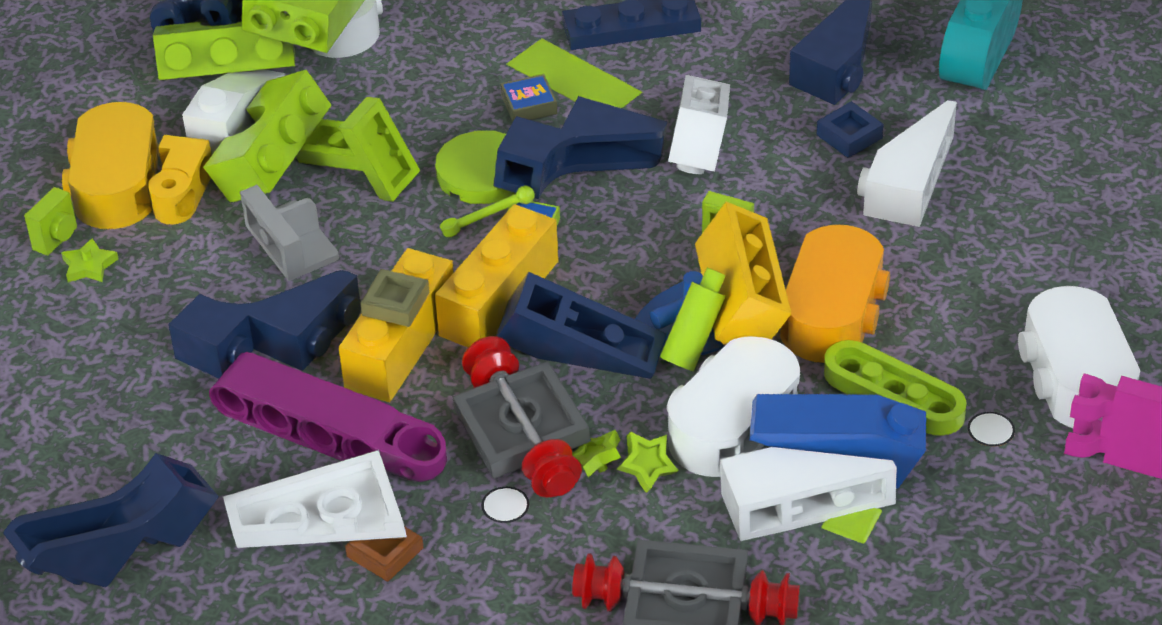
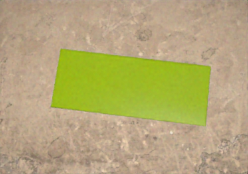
M543 38L506 63V65L528 77L544 74L552 90L574 102L580 96L623 108L643 93Z

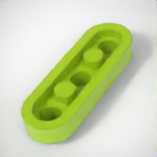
M840 341L827 349L824 358V377L834 388L846 394L880 395L926 411V433L938 436L955 433L963 426L967 402L964 394L956 387L859 341Z

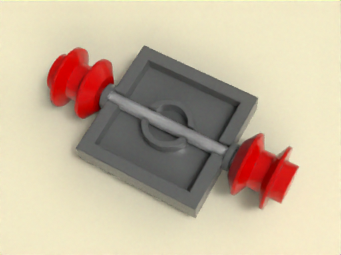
M489 336L477 340L466 350L462 358V367L470 376L474 388L452 397L455 412L491 476L494 479L522 468L524 475L531 480L532 489L537 495L549 498L568 493L578 482L582 473L580 462L572 456V449L591 441L589 426L549 361L519 371V361L511 353L510 346L506 340L497 336Z
M638 539L632 574H625L624 578V568L617 556H613L607 566H599L595 564L592 553H588L585 564L576 563L572 595L573 597L582 598L583 609L588 608L592 599L604 600L607 611L612 612L620 603L623 594V598H627L623 625H739L741 610H747V603H749V615L755 625H761L766 616L777 617L780 625H786V618L797 619L800 585L789 584L790 573H786L781 583L769 582L765 571L761 570L752 580L749 592V586H745L748 550Z

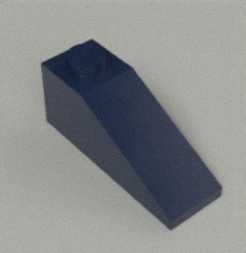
M845 0L790 50V86L833 105L840 101L848 92L853 93L856 91L863 78L862 66L871 22L872 0Z
M528 272L509 298L496 336L506 340L510 347L537 359L651 379L657 367L666 333Z

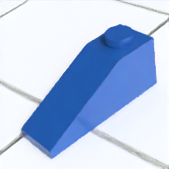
M756 394L752 401L749 440L769 447L893 460L897 468L896 489H898L926 451V411L880 395Z

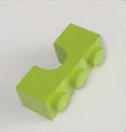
M201 22L156 26L153 33L159 80L295 66L294 44L243 31L242 22L220 26H203Z
M307 69L266 81L246 108L256 123L239 134L224 138L203 168L229 202L240 201V191L258 185L264 194L270 193L331 107V103Z

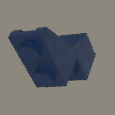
M578 96L561 129L516 116L497 150L493 186L515 193L521 186H530L534 190L535 199H539L544 189L553 180L568 173L654 168L659 164L663 155L668 122Z
M344 270L335 271L253 303H226L199 294L168 324L175 359L219 379L241 353H252L253 350H256L303 371L316 357H321L326 353L331 341L345 326L352 325L359 317L361 299L357 275Z
M155 453L144 469L118 491L102 498L18 516L10 522L3 534L17 551L15 554L16 560L30 572L42 575L44 572L57 574L76 585H82L83 582L107 587L142 540L154 545L158 541L178 547L184 545L219 496L192 465Z

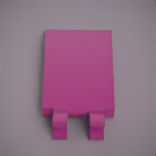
M1083 373L1079 396H1074L1070 411V417L1075 419L1074 433H1068L1064 454L1085 458L1102 452L1105 453L1103 463L1162 479V386L1121 376L1118 385L1114 386L1107 384L1098 377Z

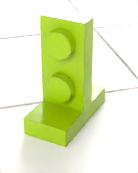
M366 97L345 121L322 119L296 155L299 163L364 171L379 199L391 202L399 196L420 172L417 163L380 98Z

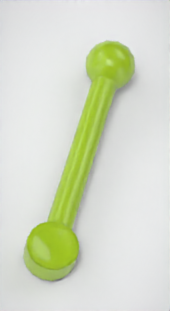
M521 186L515 195L459 219L448 218L440 224L442 234L445 237H453L460 232L462 227L511 207L514 204H529L535 198L534 190L530 186Z

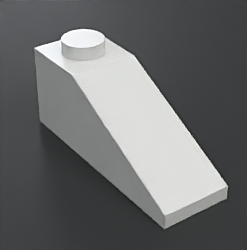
M265 69L233 72L202 85L182 114L186 137L209 140L211 153L213 154L224 138L239 134L256 123L246 108L266 81L285 76V73Z
M690 75L685 76L668 162L677 163L676 167L679 170L692 174H703L704 170L715 172L727 120L730 84Z
M949 100L944 102L878 149L871 168L863 167L859 178L857 194L864 197V216L920 227L954 136L957 102Z
M777 447L744 452L736 456L720 459L721 494L740 541L825 522L830 518L871 508H881L896 504L897 468L893 460Z

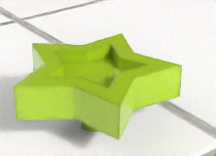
M93 238L80 249L61 252L63 260L69 265L66 274L68 282L86 277L103 282L104 269L118 260L117 252L99 249Z
M616 430L597 438H590L591 441L589 443L579 446L572 453V456L578 459L582 470L585 471L588 477L596 470L599 473L604 472L608 468L607 463L621 458L616 449L621 440Z
M633 432L626 435L628 456L616 470L635 475L646 493L651 490L658 477L675 474L679 471L666 455L667 435L652 440H647Z

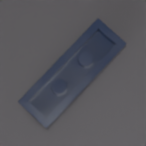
M625 0L620 3L582 6L578 9L562 11L563 26L571 50L701 32V17L695 0Z

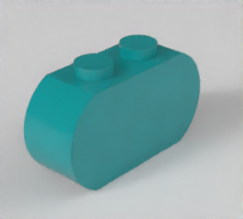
M960 0L948 22L939 61L940 79L987 90L1015 34L1023 0Z

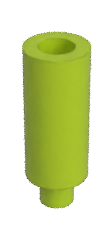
M707 267L700 285L691 282L660 358L694 372L726 298L725 295L719 293L726 275Z

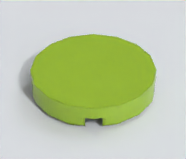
M472 131L458 135L446 142L437 153L435 164L436 179L442 191L449 196L451 191L453 194L460 196V201L470 204H491L516 194L515 192L493 186L497 150L506 134L497 131Z

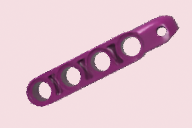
M241 353L209 390L212 404L223 415L340 461L379 450L386 472L416 482L433 480L443 472L447 463L445 439L433 424L401 413L384 402L254 353ZM427 435H431L437 443L431 441Z

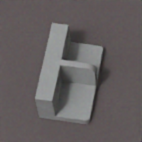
M258 185L240 191L246 227L288 281L339 259L337 249L319 228L316 204L310 198H304L299 201L293 200L275 207Z

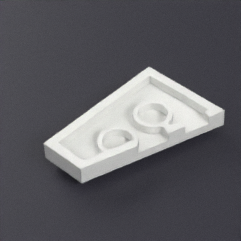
M379 450L223 497L237 548L407 537Z

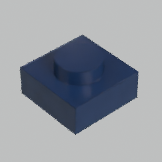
M851 101L817 121L816 135L844 156L850 158L883 139L884 124Z

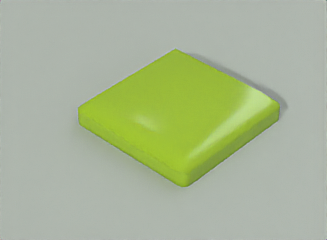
M871 508L830 518L823 523L821 528L864 544L879 519L882 510Z

